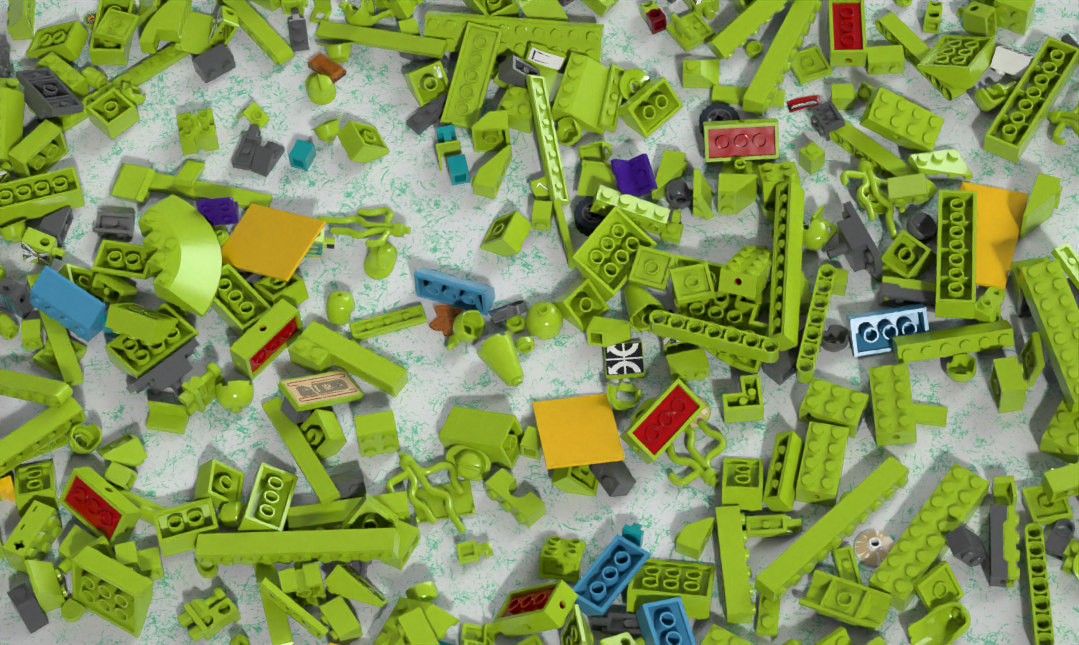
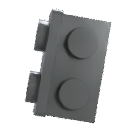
M831 100L811 108V122L814 127L817 126L820 137L824 136L826 141H830L829 132L846 126L843 117Z

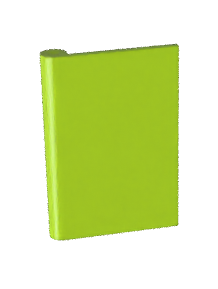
M190 8L181 42H175L174 48L197 55L212 49L213 45L208 43L210 25L214 16L193 12V9Z
M583 160L577 195L594 196L599 185L618 191L617 181L611 170V163Z
M470 480L460 481L464 489L461 495L457 494L451 483L433 486L446 490L451 495L453 509L458 517L476 514ZM424 488L417 490L416 498L430 508L437 521L449 519L445 510V500L442 497L431 495ZM414 507L416 523L429 522L423 512Z

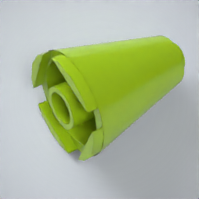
M631 283L624 289L631 327L638 333H642V331L651 332L649 325L650 313L654 310H666L643 286Z
M504 332L505 335L503 336L498 333L481 344L482 349L480 351L477 349L476 354L507 386L517 387L523 382L524 373L512 337L509 332Z

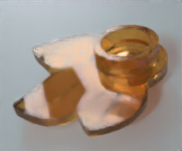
M450 305L435 306L434 310L438 317L429 324V327L435 331H443L444 336L453 335V321L462 310L458 308L453 309Z

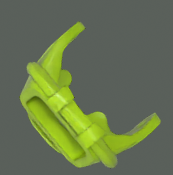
M621 382L617 386L607 384V399L615 410L629 411L642 399V389L635 388L636 384L630 385L625 384V382ZM618 391L634 393L635 397L633 401H622L616 399V394Z

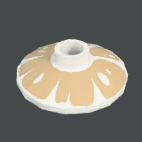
M866 531L860 534L855 541V555L866 565L880 566L894 547V541L883 531Z

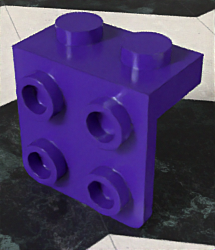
M643 153L630 160H611V170L615 175L616 186L621 194L640 197L658 189L647 154Z
M232 197L197 200V210L206 218L211 226L239 223L238 202H234Z

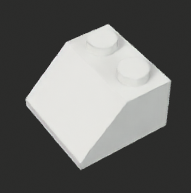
M1005 45L997 46L990 67L994 68L996 73L1004 75L1006 72L1011 74V78L1020 81L1035 56Z

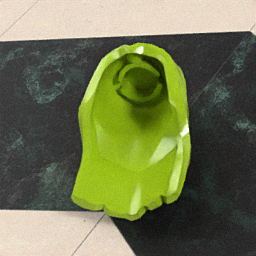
M948 602L934 607L923 618L907 627L911 645L952 644L969 629L971 623L970 613L959 602Z

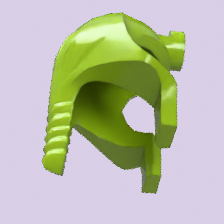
M361 0L359 9L354 4L348 3V1L338 5L339 8H342L345 20L349 25L368 28L392 14V9H388L375 15V0H368V4L367 0Z

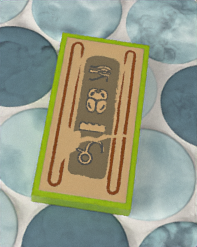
M345 370L282 380L278 384L280 390L297 412L362 400L364 395Z

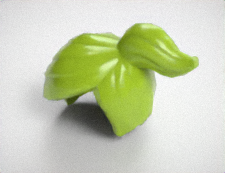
M478 310L462 311L456 316L452 327L453 335L448 338L446 349L449 351L458 346L460 342L472 343L481 337L485 329V322Z

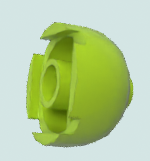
M549 301L536 302L527 310L525 317L528 333L533 337H540L541 340L552 339L557 336L564 324L561 310L557 305Z
M238 380L228 381V385L223 387L222 383L215 386L217 402L224 409L230 410L231 413L242 412L243 408L248 407L252 403L254 383L252 382L249 385V381Z

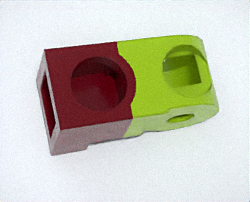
M653 0L639 5L640 14L649 25L652 34L666 30V16Z

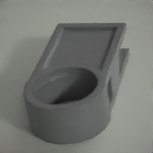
M518 300L490 310L488 313L491 316L490 320L495 324L525 313L528 307L525 300Z
M1060 519L1055 523L1045 544V553L1058 560L1062 559L1065 549L1074 536L1075 526L1070 520ZM1067 526L1070 528L1071 533L1063 535L1058 532L1057 528Z

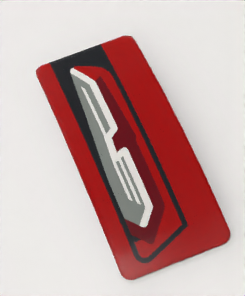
M819 95L793 99L786 103L791 113L822 104Z

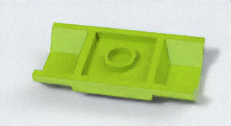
M815 569L811 586L805 598L799 600V605L818 611L819 614L839 621L877 631L881 629L889 613L892 595Z

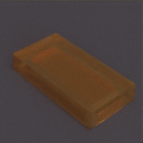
M321 54L308 62L309 68L320 75L328 76L333 83L346 75L344 68Z

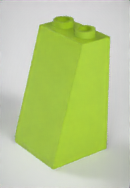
M453 406L443 428L439 432L438 438L444 449L449 450L456 445H465L484 452L489 457L491 464L513 470L521 453L520 443L524 436V431L515 415Z

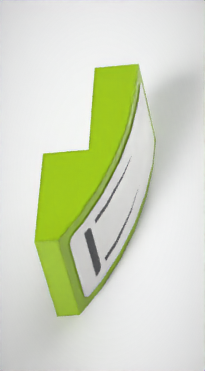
M530 43L525 60L538 66L561 72L567 56L563 52L549 50L547 46Z

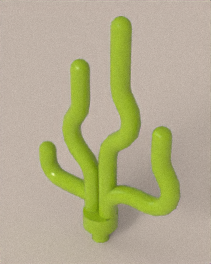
M1079 103L1071 111L1055 109L1052 112H1048L1047 119H1050L1053 124H1058L1052 134V141L1055 144H1066L1064 138H1059L1066 125L1071 126L1073 132L1079 136V124L1077 122L1079 121Z
M860 158L857 165L858 171H843L840 175L841 183L846 186L849 183L848 177L862 180V185L857 190V197L865 206L868 219L874 221L876 216L873 206L864 194L870 186L874 198L887 210L885 214L886 224L890 237L895 240L898 234L893 221L894 207L887 198L881 195L878 186L888 188L887 180L878 178L873 172L871 162L867 161L866 158ZM898 207L899 212L905 213L906 207Z
M386 207L358 209L357 214L359 216H318L316 218L324 220L326 224L345 225L358 223L363 228L368 229L366 231H355L350 228L332 227L330 233L334 235H348L352 238L364 239L382 234L377 240H366V247L382 246L390 235L404 237L405 234L411 233V227H405L404 223H391L394 218V212ZM386 215L383 223L367 222L361 217Z
M700 420L697 423L698 427L708 437L718 440L719 444L703 458L695 449L696 434L688 425L683 432L688 435L687 450L694 459L677 456L673 443L667 448V455L672 462L678 465L690 466L694 470L684 478H678L674 473H669L668 479L676 486H685L698 477L706 485H712L714 488L720 485L718 481L719 475L711 467V460L725 450L727 445L726 439L723 434L711 429L705 421Z
M401 452L399 454V465L403 472L391 477L387 481L385 486L387 494L395 493L393 486L408 478L411 483L408 491L409 502L414 507L420 509L429 523L433 525L437 520L432 511L424 502L416 498L420 482L427 493L440 496L445 500L447 515L458 532L464 533L466 528L453 509L451 495L446 490L433 487L425 477V475H431L442 469H447L450 472V482L457 494L461 495L464 489L458 481L456 467L448 461H442L423 468L416 463L412 455Z

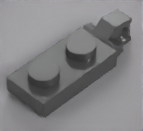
M298 8L291 9L293 18L288 19L291 49L293 52L309 50L306 20L304 16L300 17Z
M443 94L438 100L434 99L406 120V125L420 135L442 117L448 95Z
M253 125L250 133L243 135L232 161L233 168L251 170L256 147L260 146L262 141L260 126Z
M608 612V615H603V618L592 617L591 629L602 631V634L618 635L628 632L631 636L643 637L636 614Z

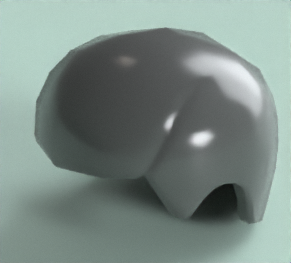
M672 181L666 187V200L673 208L684 209L693 202V189H689L685 181Z
M924 212L912 215L906 224L909 234L919 241L928 240L937 231L935 221Z
M830 325L828 330L823 333L821 342L823 349L830 352H839L845 349L849 340L848 329L841 325Z

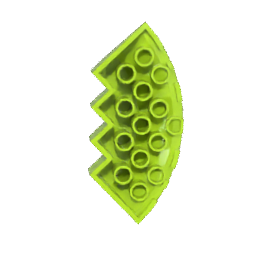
M172 194L148 208L138 221L141 234L146 237L143 241L146 255L151 257L148 261L151 276L156 277L152 283L157 297L204 317L210 309L216 291L220 286V277L222 275L220 245L213 228L206 218L191 204Z
M676 254L673 269L708 263L716 298L678 305L672 284V294L678 315L768 337L769 324L758 322V305L744 302L745 296L718 291L720 270L724 264ZM703 347L728 365L753 374H758L763 363Z

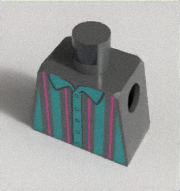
M3 278L0 282V308L26 319L35 308L29 303V291L24 285L13 281L12 278Z

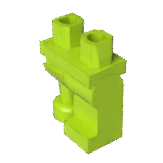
M209 362L206 365V372L200 377L192 376L189 383L185 381L181 385L183 392L178 396V399L184 404L183 406H186L189 416H192L197 410L201 413L205 411V407L216 398L215 386L222 383V387L227 386L224 377L220 375L221 369L214 362Z
M219 586L213 590L214 595L205 600L194 599L190 604H185L183 606L185 611L177 617L179 624L183 628H186L191 623L195 625L187 631L193 642L203 637L207 641L212 638V635L217 634L231 622L236 623L241 620L238 609Z

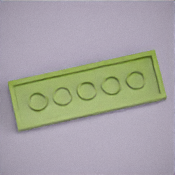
M468 22L442 114L441 124H454V127L472 130L471 127L479 121L502 39L503 29Z

